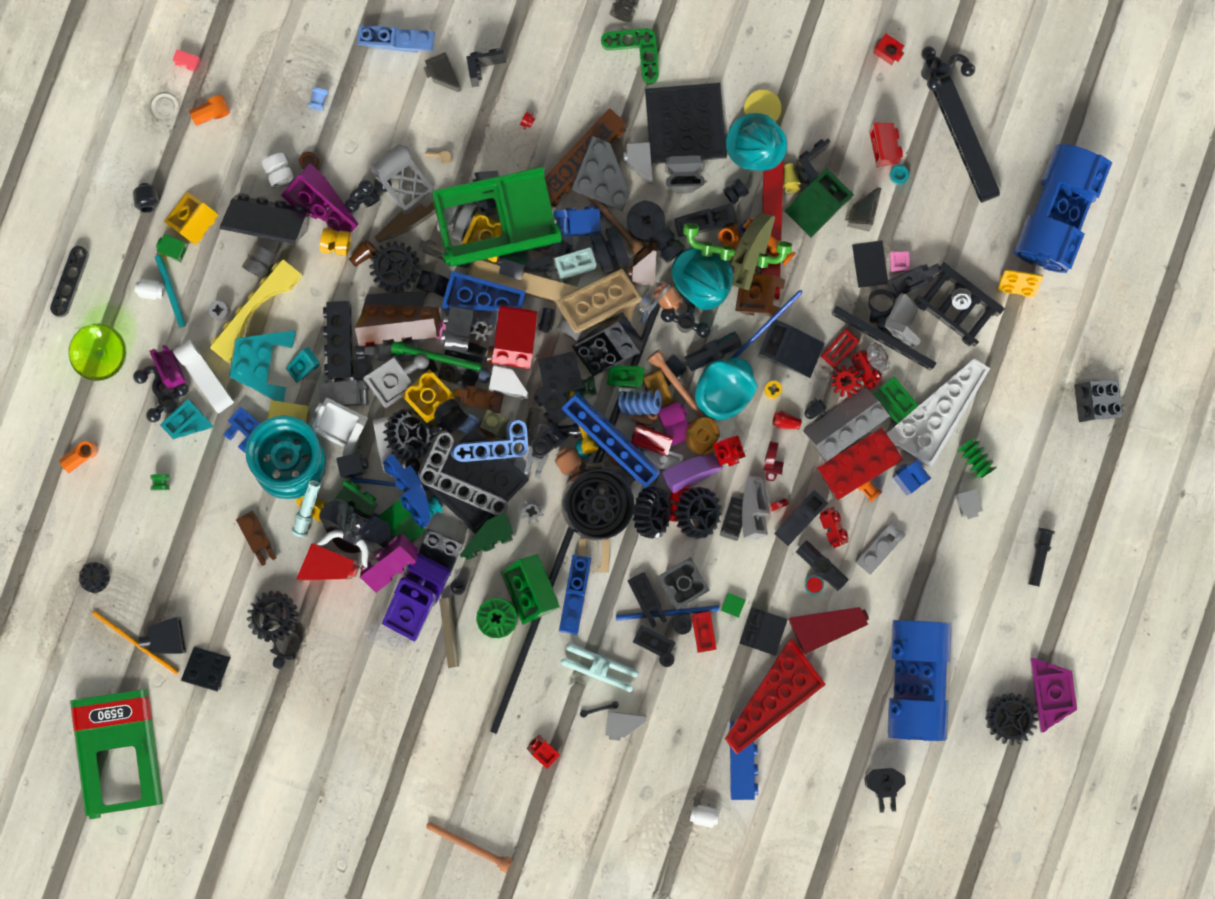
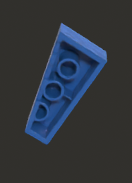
M452 271L441 308L443 311H449L451 306L473 310L474 312H499V306L502 305L523 309L526 291Z

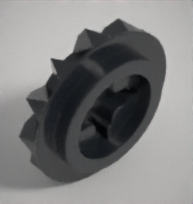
M91 562L83 566L79 572L78 581L86 591L98 593L108 586L110 574L103 564ZM92 572L95 575L102 576L96 579L95 583H93V580L87 579L89 576H92Z

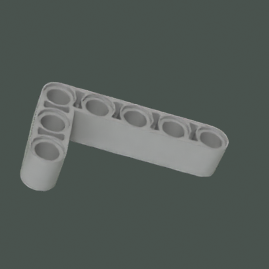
M447 431L437 432L418 473L421 482L494 515L506 513L508 504L502 497L441 471L454 440ZM443 435L448 436L447 444L440 445V437ZM434 453H439L441 456L440 460L436 463L432 462L431 456ZM426 471H432L433 473L430 480L423 479V474ZM443 479H450L448 487H441ZM462 486L468 488L465 495H459L458 493ZM479 494H485V500L482 503L476 502V497ZM501 501L503 504L502 508L494 510V504Z

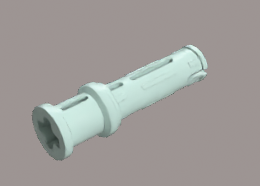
M311 480L308 482L301 509L296 513V522L291 529V533L295 536L307 537L308 535L307 529L309 523L313 520L312 510L321 486L317 481Z

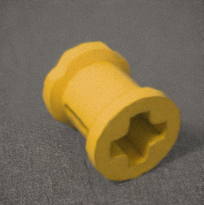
M777 381L768 382L764 388V394L769 399H776L782 392V386ZM772 385H774L775 389L778 390V392H775L774 395H772L771 391L768 390V388H771Z

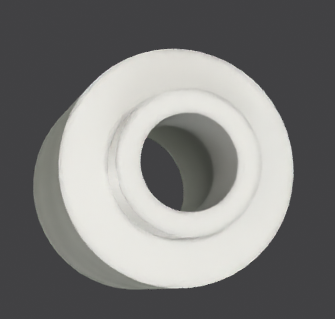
M140 279V282H136L135 293H138L139 298L162 299L164 284L160 283V281Z
M698 805V807L693 806L690 821L695 822L694 824L713 828V824L717 825L719 813H716V808Z

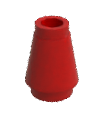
M783 410L775 411L772 425L776 426L777 429L799 430L802 424V419Z

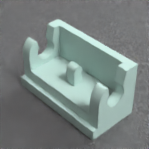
M591 247L554 258L559 281L596 271L597 264Z

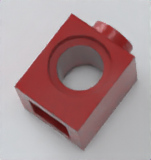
M885 33L873 53L890 65H893L895 61L899 62L904 55L902 50L905 45ZM886 47L894 48L895 53H887Z

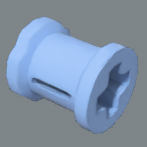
M312 87L311 101L307 106L315 110L324 111V100L329 92L321 88Z
M467 413L468 419L458 427L465 434L474 426L477 427L478 424L482 423V421L470 413Z

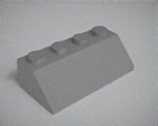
M864 387L857 395H853L803 432L822 459L827 462L890 416L877 398Z

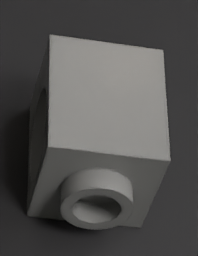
M977 489L955 495L961 517L967 516V519L978 517V512L983 511Z

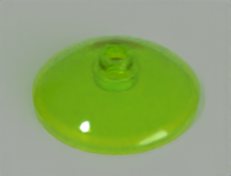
M90 324L81 328L73 336L68 354L73 369L80 376L92 381H103L112 378L122 369L126 360L127 349L123 337L117 330L105 324ZM102 350L103 356L98 357V352Z

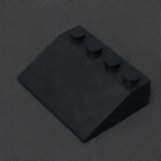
M239 193L231 199L220 224V229L296 244L308 230L310 209H305V206L299 204L290 206L284 201L270 202L264 197H257L255 199L250 198L248 194Z

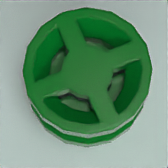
M170 474L150 475L152 480L150 490H170L168 485Z

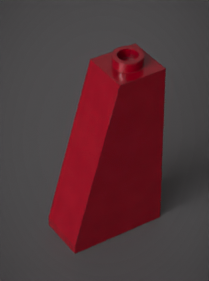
M861 607L788 618L804 654L867 626V620H869L866 610H861Z

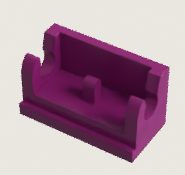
M162 345L163 351L157 352V350L152 349L149 352L162 381L171 390L187 380L173 350H170L166 345Z

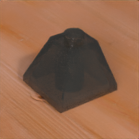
M877 187L853 204L851 210L847 209L845 221H848L847 227L870 231L874 224L882 188Z

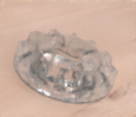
M876 342L868 345L867 356L872 366L881 372L889 369L891 361L888 359L889 355L886 353V349H883L882 345H878Z

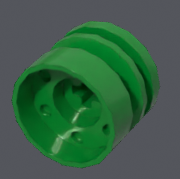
M492 598L486 600L479 607L476 622L484 635L499 639L508 636L515 630L518 623V614L511 602L502 598ZM494 613L497 615L501 614L502 616L499 624L492 621Z

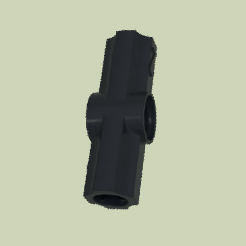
M734 331L718 340L715 339L708 342L701 349L685 356L684 359L692 372L708 363L722 359L726 354L743 345L738 334Z
M808 540L796 550V553L836 591H839L849 580ZM820 560H824L827 563L825 571H820L817 568V563Z

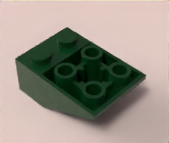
M826 168L785 210V213L812 238L852 199L854 194Z
M503 513L487 520L460 553V557L470 560L478 556L477 552L481 550L488 552L495 549V544L499 542L506 544L513 541L512 537L515 536V532L507 514Z

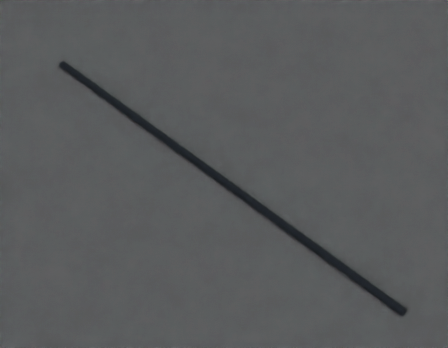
M654 302L641 335V339L644 342L641 351L633 356L630 366H638L661 307L658 302ZM619 395L609 419L610 423H614V427L620 414ZM600 445L593 463L601 462L606 451ZM587 489L585 491V495L587 497L589 495L590 489ZM585 503L581 504V510H583ZM569 526L549 575L552 589L574 534V531ZM542 617L531 622L490 729L492 733H498Z

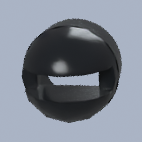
M455 579L451 582L450 589L453 594L462 595L466 591V584L461 579ZM463 587V589L454 591V588Z

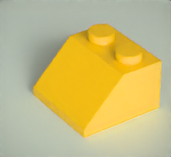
M186 191L164 222L196 245L202 240L208 228L215 223L218 214Z

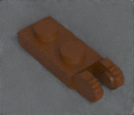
M253 510L236 519L251 550L262 566L266 564V560L260 552L264 548H266L272 560L277 559L271 547V542Z

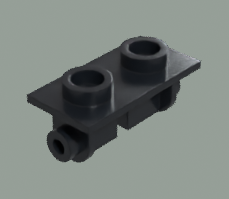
M814 398L811 401L812 405L804 413L807 419H813L819 414L823 417L826 414L825 409L827 408L821 399L817 400Z

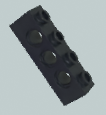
M350 301L326 302V307H323V317L327 318V326L323 327L324 337H327V345H324V356H327V364H324V373L328 375V379L343 380V378L353 377ZM336 317L342 318V323L339 326H333V320ZM336 336H341L343 339L340 345L333 344V339ZM336 355H342V363L338 365L334 364V357Z

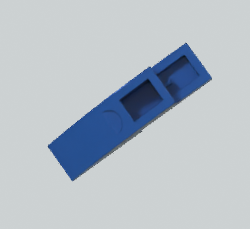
M391 454L383 462L384 469L396 480L397 487L405 492L400 497L402 506L411 512L413 520L418 526L425 528L430 523V510L422 483L411 465L404 469L396 457Z
M572 555L559 632L578 635L591 564L590 557Z

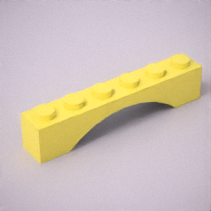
M285 260L275 263L271 269L273 272L261 280L259 289L251 292L247 298L249 301L237 309L235 318L232 321L229 320L224 325V331L221 335H216L211 341L210 349L229 364H231L234 341L236 338L244 336L247 323L255 310L271 297L291 291L303 277L301 273Z

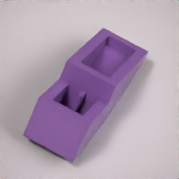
M714 453L683 461L662 473L665 482L671 491L675 493L687 485L690 487L722 470L723 466H720Z

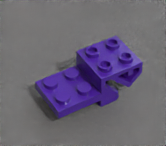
M418 553L417 562L413 565L410 563L407 567L406 578L402 577L394 592L395 595L381 624L415 642L432 607L437 604L452 570Z

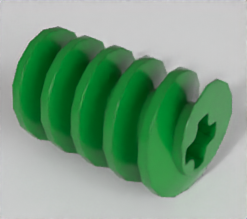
M974 436L963 443L957 452L964 451L961 458H968L965 464L973 465L970 472L977 471L974 477L983 478L994 471L997 466L990 467L993 460L986 461L989 454H982L985 448H977L980 441L973 442L976 437Z

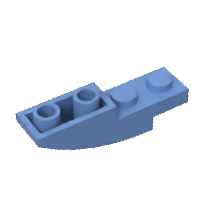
M359 25L357 44L394 51L433 52L436 33L425 30Z

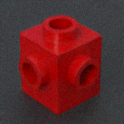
M738 435L713 444L720 466L728 464L730 467L739 464V459L746 457Z

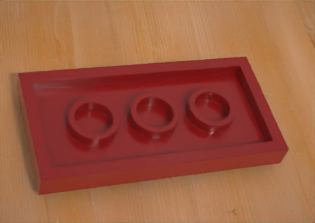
M882 427L817 467V470L837 501L903 461V458Z

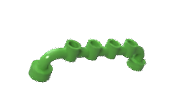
M693 223L684 224L683 234L687 235V240L693 248L702 250L701 255L711 257L713 253H719L722 260H731V257L734 256L736 249H733L731 246H718L711 242H698L694 236L698 235L699 226ZM787 241L777 242L776 251L779 253L778 256L759 253L757 266L766 268L769 263L778 264L783 262L787 254L792 252V243Z

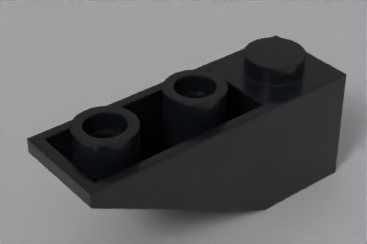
M813 490L774 534L789 546L823 510L828 502Z

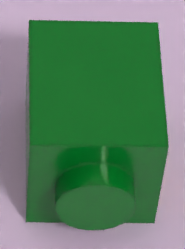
M164 234L163 238H159L156 248H158V253L181 263L189 245Z

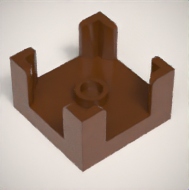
M754 274L749 290L738 289L735 311L754 316L757 313L772 317L780 309L773 305L776 287L784 289L785 280L775 275Z

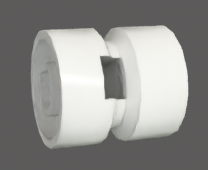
M284 153L271 155L261 162L265 172L269 173L268 180L272 188L283 186L294 179L290 167H286L288 162Z

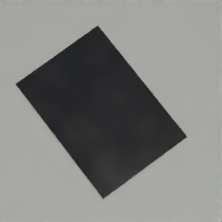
M882 241L852 245L858 288L888 284Z

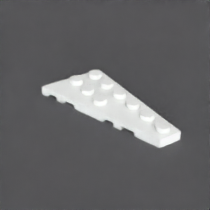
M976 359L970 361L886 433L892 443L932 467L991 368Z

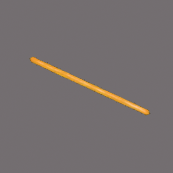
M92 611L93 616L174 674H179V671L156 654H152L148 648H140L137 640L96 611Z

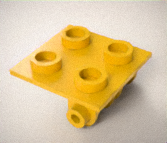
M1005 269L1004 274H1000V284L997 291L1006 294L1014 293L1025 297H1035L1044 275Z

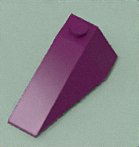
M310 163L281 194L292 206L295 204L305 206V209H310L312 218H319L325 221L327 226L338 232L340 230L352 232L359 225L324 175Z

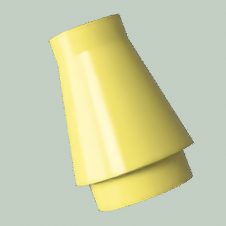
M788 163L783 165V189H785L786 193L799 191L801 182L794 164Z

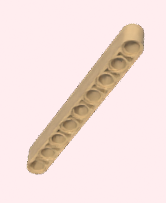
M482 260L472 262L468 275L526 291V295L554 303L581 289L525 272L521 280L499 274L500 266ZM636 304L609 318L623 312L631 323Z

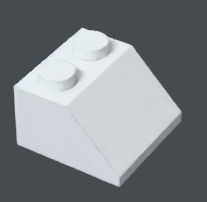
M493 366L489 385L490 391L528 400V392L510 366Z

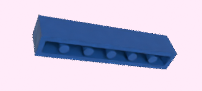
M577 391L563 405L561 409L645 488L659 476L661 470Z

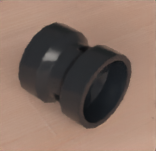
M739 178L733 181L731 186L723 189L725 196L733 205L739 201L740 197H745L749 194L748 189Z
M684 615L676 617L672 624L674 631L681 635L689 633L692 628L691 620Z

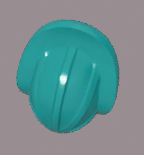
M750 113L738 118L732 124L726 137V149L729 157L737 166L747 170L767 171L777 167L784 159L787 152V139L783 130L771 117L762 113Z
M689 248L681 252L672 264L671 272L674 284L680 293L697 308L702 310L714 309L725 301L731 290L733 280L732 268L727 260L720 259V255L717 253H713L711 257H705L701 255L702 250Z
M729 358L727 360L713 361L706 366L695 390V401L703 414L714 420H726L736 416L745 409L758 388L749 362L741 358Z

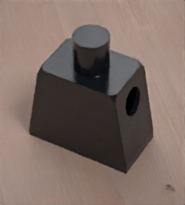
M174 617L148 627L149 635L139 636L140 648L150 646L152 654L186 653L181 617Z

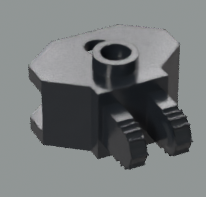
M893 768L873 769L864 778L865 786L875 792L878 798L880 813H884L885 805L883 798L890 797L891 811L896 812L895 797H897V792L906 784L905 776ZM884 774L887 775V778L885 780L882 779V776Z

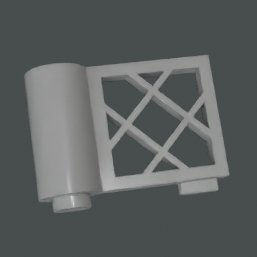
M399 144L369 165V169L404 212L434 190L432 188L434 184L428 176L424 177L410 158L411 152L409 148ZM410 166L413 170V178L403 176L406 167ZM391 178L400 179L399 189L392 188L387 181ZM403 180L413 182L412 191L402 189ZM416 182L422 183L427 190L423 193L415 192ZM401 193L410 194L411 202L405 205L401 200Z

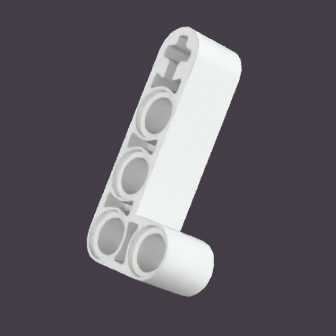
M188 340L173 350L177 359L186 367L218 413L235 403L192 341Z

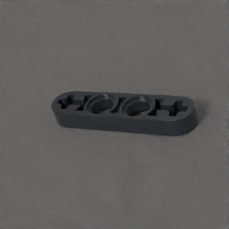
M75 246L71 249L53 297L50 310L57 317L62 318L69 313L86 267L89 253L82 246ZM80 250H82L81 253L84 254L83 258L79 257L77 262L81 264V266L79 267L76 264H71L72 261H77V256H75V253H79ZM71 268L78 270V274L74 278L68 276V271ZM68 285L71 287V293L64 296L61 292L62 288ZM60 296L68 301L67 303L63 301L62 307L64 311L58 313V310L55 308L61 305L62 300L58 299Z

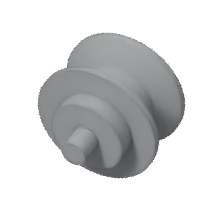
M964 288L956 289L952 293L953 306L961 310L968 308L971 305L970 292Z

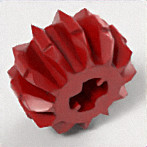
M843 365V372L835 369L838 376L831 375V378L836 380V382H832L830 385L838 386L834 389V393H838L841 390L840 397H844L845 392H847V396L851 398V391L856 395L859 393L855 389L856 386L859 388L863 387V385L857 383V381H862L863 377H856L860 371L856 370L853 372V366H850L847 371L846 366ZM847 377H850L849 380L851 381V384H847L846 387H844V383L842 382V380L847 379Z

